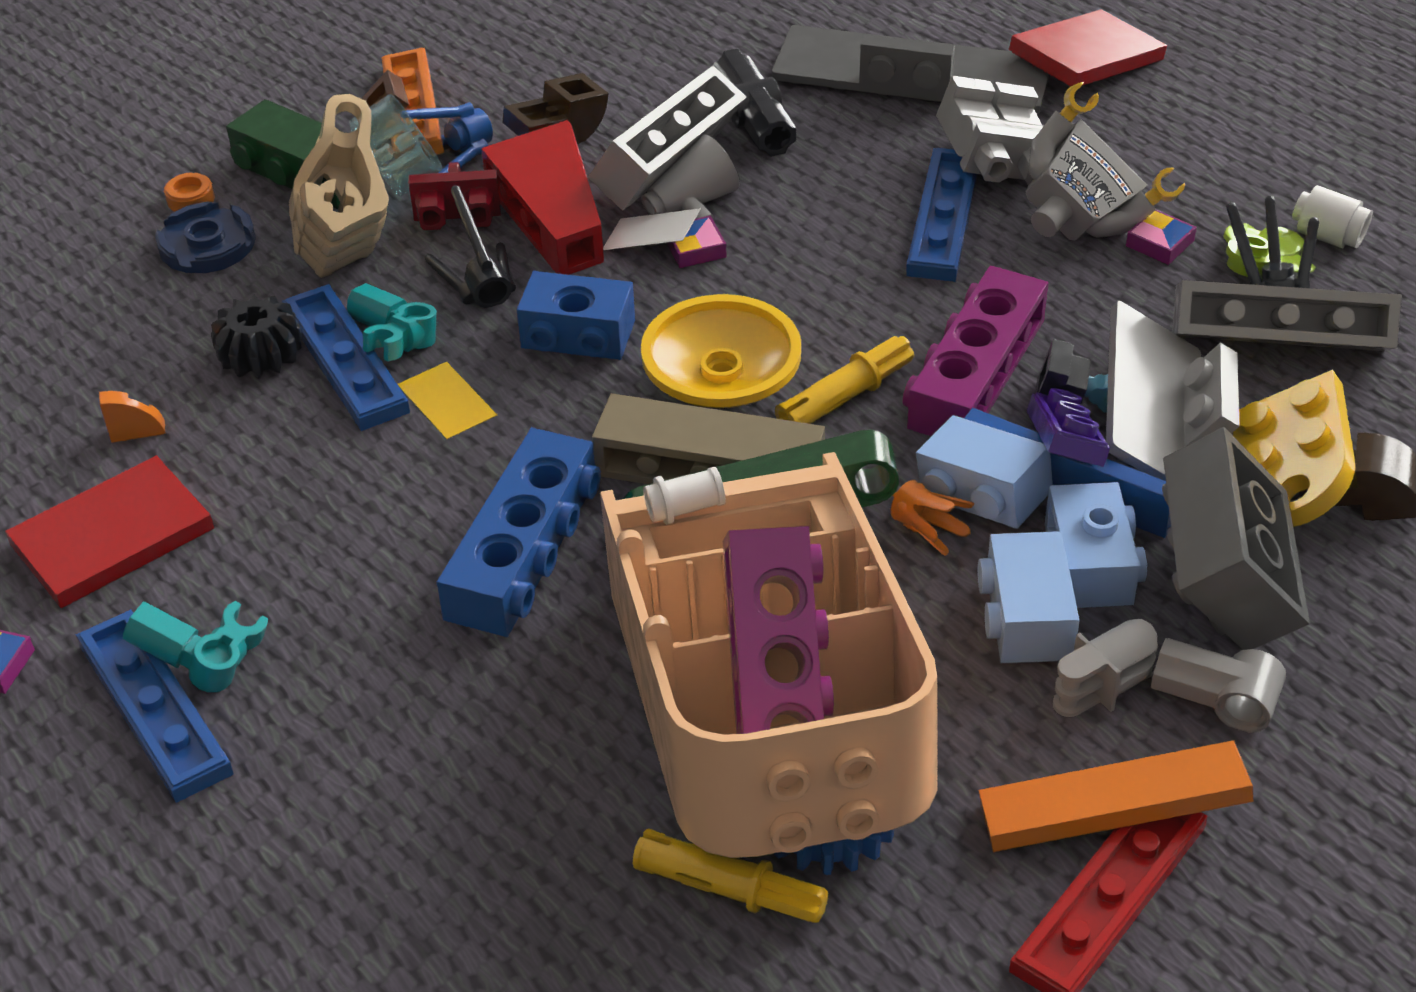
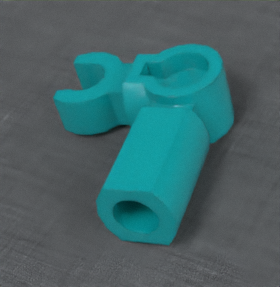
M367 283L351 290L347 300L348 313L352 319L370 326L363 331V351L368 353L376 348L383 347L384 360L389 362L400 358L403 350L409 352L413 349L430 347L435 343L437 318L435 307L420 302L407 303L405 299Z
M143 601L129 618L123 633V640L177 669L180 665L188 668V677L198 689L206 692H220L231 684L236 668L247 654V650L259 645L264 638L268 618L262 615L254 625L242 626L236 622L241 604L234 601L224 609L220 627L215 628L211 634L200 637L198 636V630Z

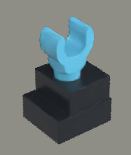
M1053 339L1039 372L1035 393L1048 395L1051 388L1062 389L1082 398L1081 403L1084 396L1088 397L1091 403L1097 404L1103 412L1107 413L1108 374L1090 376L1091 360L1073 355L1074 344Z

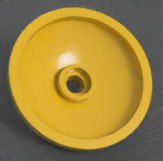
M706 295L677 303L654 318L642 337L641 360L648 378L655 386L669 396L699 407L715 409L735 408L767 398L783 388L792 379L801 361V338L792 320L782 311L766 302L740 295Z

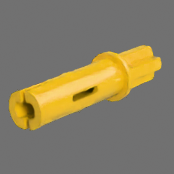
M893 336L867 353L860 351L854 353L850 357V363L827 375L794 397L776 405V418L811 424L867 389L871 392L877 390L881 386L882 379L912 361L914 352L910 347V342L904 336Z
M650 828L643 832V837L639 838L635 846L633 867L636 870L657 874L706 892H712L746 903V908L749 912L757 913L761 907H765L812 923L819 922L825 912L828 891L824 887L773 872L771 861L761 860L757 864L739 858H729L708 853L694 843L691 844L666 836Z

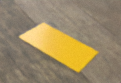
M448 362L398 383L401 390L446 439L497 416L490 406Z

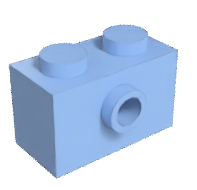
M954 415L916 452L919 482L925 488L934 493L973 502L974 506L968 509L957 506L955 508L1016 529L1048 496L1049 486L1053 485L1050 452L1047 451L1044 443Z
M1119 483L1049 486L1045 529L1046 532L1062 531L1077 608L1134 605L1137 582H1145L1147 560L1144 548L1135 547L1133 540L1136 533L1135 513L1132 505H1124Z
M1062 531L990 534L988 558L978 560L980 594H990L991 601L985 604V631L987 639H997L1001 663L1059 661L1074 651L1076 634H1078L1079 615Z

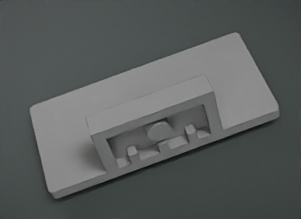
M1117 301L1110 310L1106 442L1110 447L1109 453L1121 463L1131 465L1143 473L1166 481L1163 462L1165 456L1222 427H1225L1232 433L1240 426L1237 352L1220 342L1203 358L1201 357L1200 350L1122 301Z

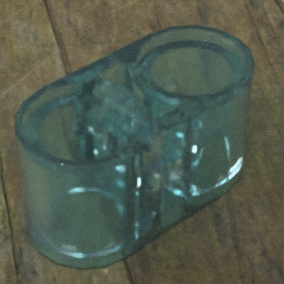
M389 94L369 107L371 109L370 147L380 174L397 195L403 196L410 191L408 184L409 175L439 173L442 171V166L436 153L404 107L393 95ZM356 117L349 120L352 132L356 131L359 127Z

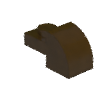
M584 73L544 81L543 98L504 106L502 123L517 136L568 120L572 125L577 144L586 141L601 123L607 108L609 93Z
M1358 433L1357 450H1353L1355 459L1354 477L1348 490L1335 506L1362 505L1364 520L1416 518V453L1409 446L1395 438L1377 433ZM1308 489L1299 492L1300 498L1307 492Z

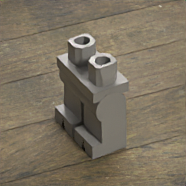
M958 76L951 77L936 117L958 156L962 157L960 165L963 172L981 174L984 181L1000 183L1004 179L1014 178L1025 180L1027 185H1030L1033 180L1028 172L1031 143L1044 126L1034 110L1038 96L1033 87L995 82L993 87L991 82L986 80Z

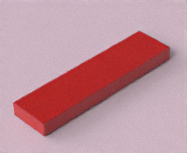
M1198 812L1114 829L1011 958L1009 972L1041 992H1081L1203 832L1208 816Z

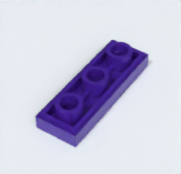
M1051 388L1048 395L1038 392L1032 393L1027 413L1047 451L1104 467L1110 447L1098 429L1099 424L1089 416L1090 410L1080 404L1082 398L1074 393L1057 388Z

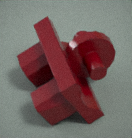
M459 162L449 163L447 173L409 175L408 184L414 221H419L420 227L423 230H438L446 224V219L461 218L451 193V188L455 185L460 187L476 227L490 226L493 216H501L497 170L461 172Z

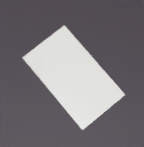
M701 208L622 218L604 245L603 250L683 241Z

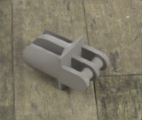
M1143 619L1127 620L1091 641H1088L1081 633L1076 634L1074 651L1061 658L1058 663L1057 671L1059 677H1057L1055 682V692L1057 694L1053 698L1054 710L1062 716L1074 717L1101 702L1110 712L1114 711L1116 697L1153 675L1152 670L1155 664V652L1157 651L1158 643L1157 633L1152 624Z

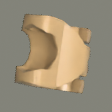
M351 94L334 95L326 104L320 136L316 141V145L304 160L294 180L289 200L294 252L296 255H300L321 278L331 275L334 271L360 258L368 257L373 252L384 227L389 201L384 182L370 147L371 109L365 100ZM344 111L352 113L358 120V129L351 133L339 131L335 127L336 114ZM323 177L327 180L324 183H322ZM334 192L340 201L337 212L333 211L331 203Z

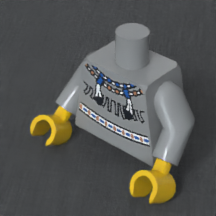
M1084 82L1075 84L1066 91L1064 95L1065 107L1063 110L1053 113L1031 143L1028 172L1033 180L1026 190V196L1038 208L1031 217L1032 226L1039 234L1045 237H1052L1059 230L1069 240L1074 241L1086 233L1094 238L1123 235L1156 211L1155 204L1159 201L1167 202L1176 199L1185 187V183H1183L1174 192L1165 191L1161 187L1160 181L1174 170V168H1165L1155 177L1152 189L1144 194L1142 190L1147 184L1082 119L1076 124L1072 122L1077 114L1092 110L1099 100V95L1096 93L1088 100L1085 107H1081L1075 102L1074 94Z

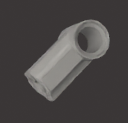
M1165 638L1153 673L1151 688L1213 707L1219 719L1227 726L1248 733L1260 732L1267 728L1271 721L1286 679V670L1277 658L1261 650H1241L1234 654L1233 657Z

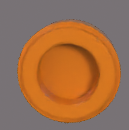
M199 173L180 174L167 182L164 187L167 205L174 212L188 205L213 202L215 198L211 180Z

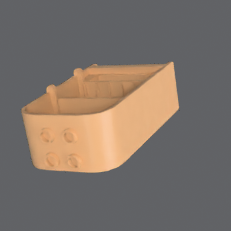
M835 452L822 455V466L722 482L726 498L724 505H715L675 516L674 523L666 525L663 520L652 522L646 508L644 496L615 500L613 490L600 492L611 596L675 817L686 838L708 853L729 858L758 857L778 852H797L805 847L845 839H863L871 834L890 831L912 823L930 808L937 792V671L935 659ZM809 526L810 544L819 543L823 555V582L814 584L815 609H825L828 620V648L819 650L821 676H830L834 693L833 716H825L823 720L800 724L794 717L780 714L774 717L769 730L736 734L723 539L729 530ZM768 583L761 587L760 600L768 612L779 616L787 615L791 612L793 598L785 586L779 583ZM774 648L767 652L765 668L769 676L781 683L793 682L798 673V663L794 655L782 648Z

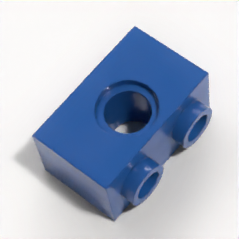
M533 271L517 307L521 348L621 360L635 322L633 282Z

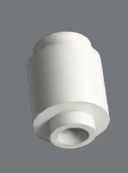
M1316 185L1311 193L1302 192L1294 207L1292 219L1298 221L1297 232L1306 235L1309 220L1312 217H1316L1319 220L1318 240L1342 249L1345 245L1358 248L1367 233L1373 211L1364 208L1363 202Z

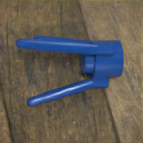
M471 102L457 107L404 110L401 113V117L406 120L450 118L449 123L444 126L442 142L443 146L449 145L453 150H461L463 152L450 162H459L460 168L475 156L482 154L481 148L489 146L488 143L493 138V128L488 115L480 108H474ZM396 153L376 162L378 168L382 169L397 164ZM449 163L438 173H447Z

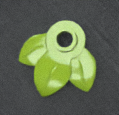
M1243 223L1259 274L1262 275V266L1269 264L1267 230L1265 228L1259 231L1249 224ZM1230 225L1226 228L1223 235L1228 243L1226 247V254L1229 257L1227 266L1232 271L1248 277ZM1278 227L1281 262L1292 263L1294 265V272L1298 273L1301 256L1298 254L1303 249L1304 239L1297 232L1284 227ZM1313 264L1311 266L1310 273L1314 272L1315 266Z

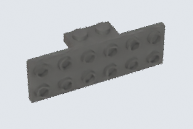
M792 25L772 69V77L776 81L909 97L925 101L942 102L952 76L990 81L993 87L995 82L1033 87L1038 96L1034 107L1036 114L1041 111L1050 74L1013 54L1012 51Z

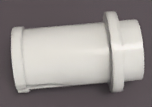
M716 467L664 481L661 476L654 477L653 484L643 487L644 500L652 522L663 520L666 525L673 524L675 516L715 505H724L726 502L724 486Z

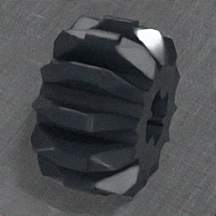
M254 294L250 300L244 302L233 299V307L218 310V320L211 324V339L217 359L221 362L223 369H234L238 377L253 371L259 379L263 371L268 369L280 373L281 364L296 362V352L302 348V333L300 324H297L296 314L292 311L290 304L279 303L276 296H269L264 300H259Z

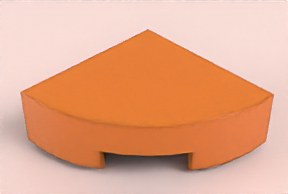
M120 391L99 392L100 407L111 443L166 434L164 418L153 405L149 404L147 406L139 401L128 398V393Z

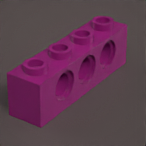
M990 265L978 284L973 282L969 286L963 308L959 314L953 312L950 315L943 339L939 344L933 343L930 346L919 376L912 375L906 384L902 403L903 406L908 407L907 429L932 436L952 415L965 418L972 408L989 413L1044 322L1048 281Z
M809 526L729 530L723 539L736 734L769 730L774 717L780 714L790 715L797 719L800 724L823 720L825 716H833L834 693L830 676H821L819 650L828 648V620L825 609H815L814 584L823 582L821 545L819 543L810 544ZM779 583L790 591L793 598V608L789 614L782 616L774 615L763 607L760 600V590L763 585ZM782 648L794 655L798 663V673L793 682L781 683L769 676L765 668V657L769 650Z

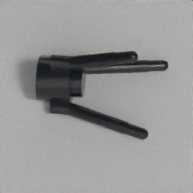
M455 185L451 188V193L476 257L466 266L465 282L434 255L426 254L425 261L459 292L464 304H470L475 301L477 305L483 308L503 304L511 293L516 290V285L510 275L505 245L501 242L496 244L497 260L489 257L459 186Z
M1267 196L1265 198V218L1269 264L1262 266V275H1260L1237 205L1234 202L1228 203L1226 210L1250 285L1310 288L1309 276L1317 241L1318 218L1312 217L1308 222L1298 273L1294 272V265L1292 263L1281 262L1275 198Z

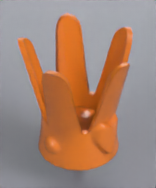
M916 480L906 482L892 495L894 497L891 504L892 518L902 522L908 529L916 533L918 532L944 556L948 555L949 550L938 538L937 531L930 524L961 537H967L970 534L969 526L948 512L954 509L955 506L972 508L974 506L973 502L931 492Z

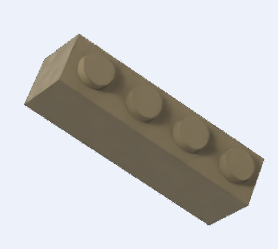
M611 393L593 433L592 442L595 466L600 467L601 477L651 484L654 477L661 476L664 480L707 470L711 467H718L825 440V426Z

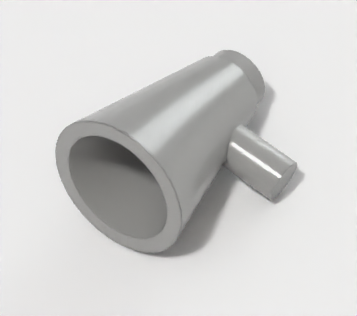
M702 135L648 188L647 193L641 196V201L649 215L701 208L695 219L711 216L713 219L714 216L703 203L737 191L740 185L739 177L730 157L722 146L712 137Z

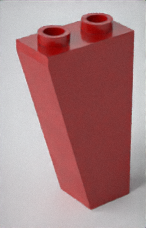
M568 120L481 148L484 170H497L500 204L555 273L570 275L604 262L601 221L574 131Z

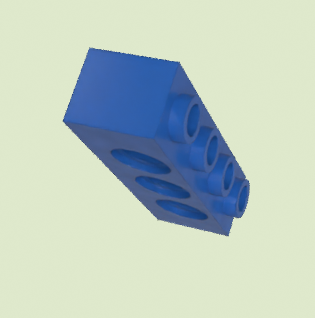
M530 428L437 580L443 621L508 637L518 618L527 617L534 602L537 584L542 576L549 577L556 564L558 547L563 538L571 537L574 534L579 521L580 508L586 498L593 499L598 491L601 470L600 467L595 466L592 441Z

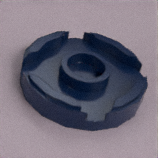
M202 202L183 207L171 213L164 220L165 227L161 231L157 230L155 239L160 258L170 268L185 273H210L226 269L240 262L252 251L256 237L250 215L240 207L229 204L231 210L219 208L218 202Z

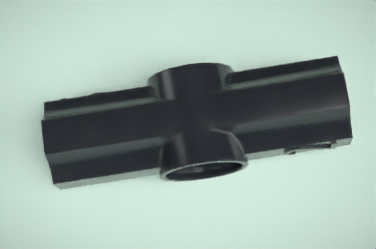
M738 48L724 51L722 57L713 63V66L747 97L732 116L733 124L735 127L744 125L758 149L766 151L770 157L785 154L788 147L796 142V127L782 106L781 92L776 80L773 77L763 78L750 56L743 55Z

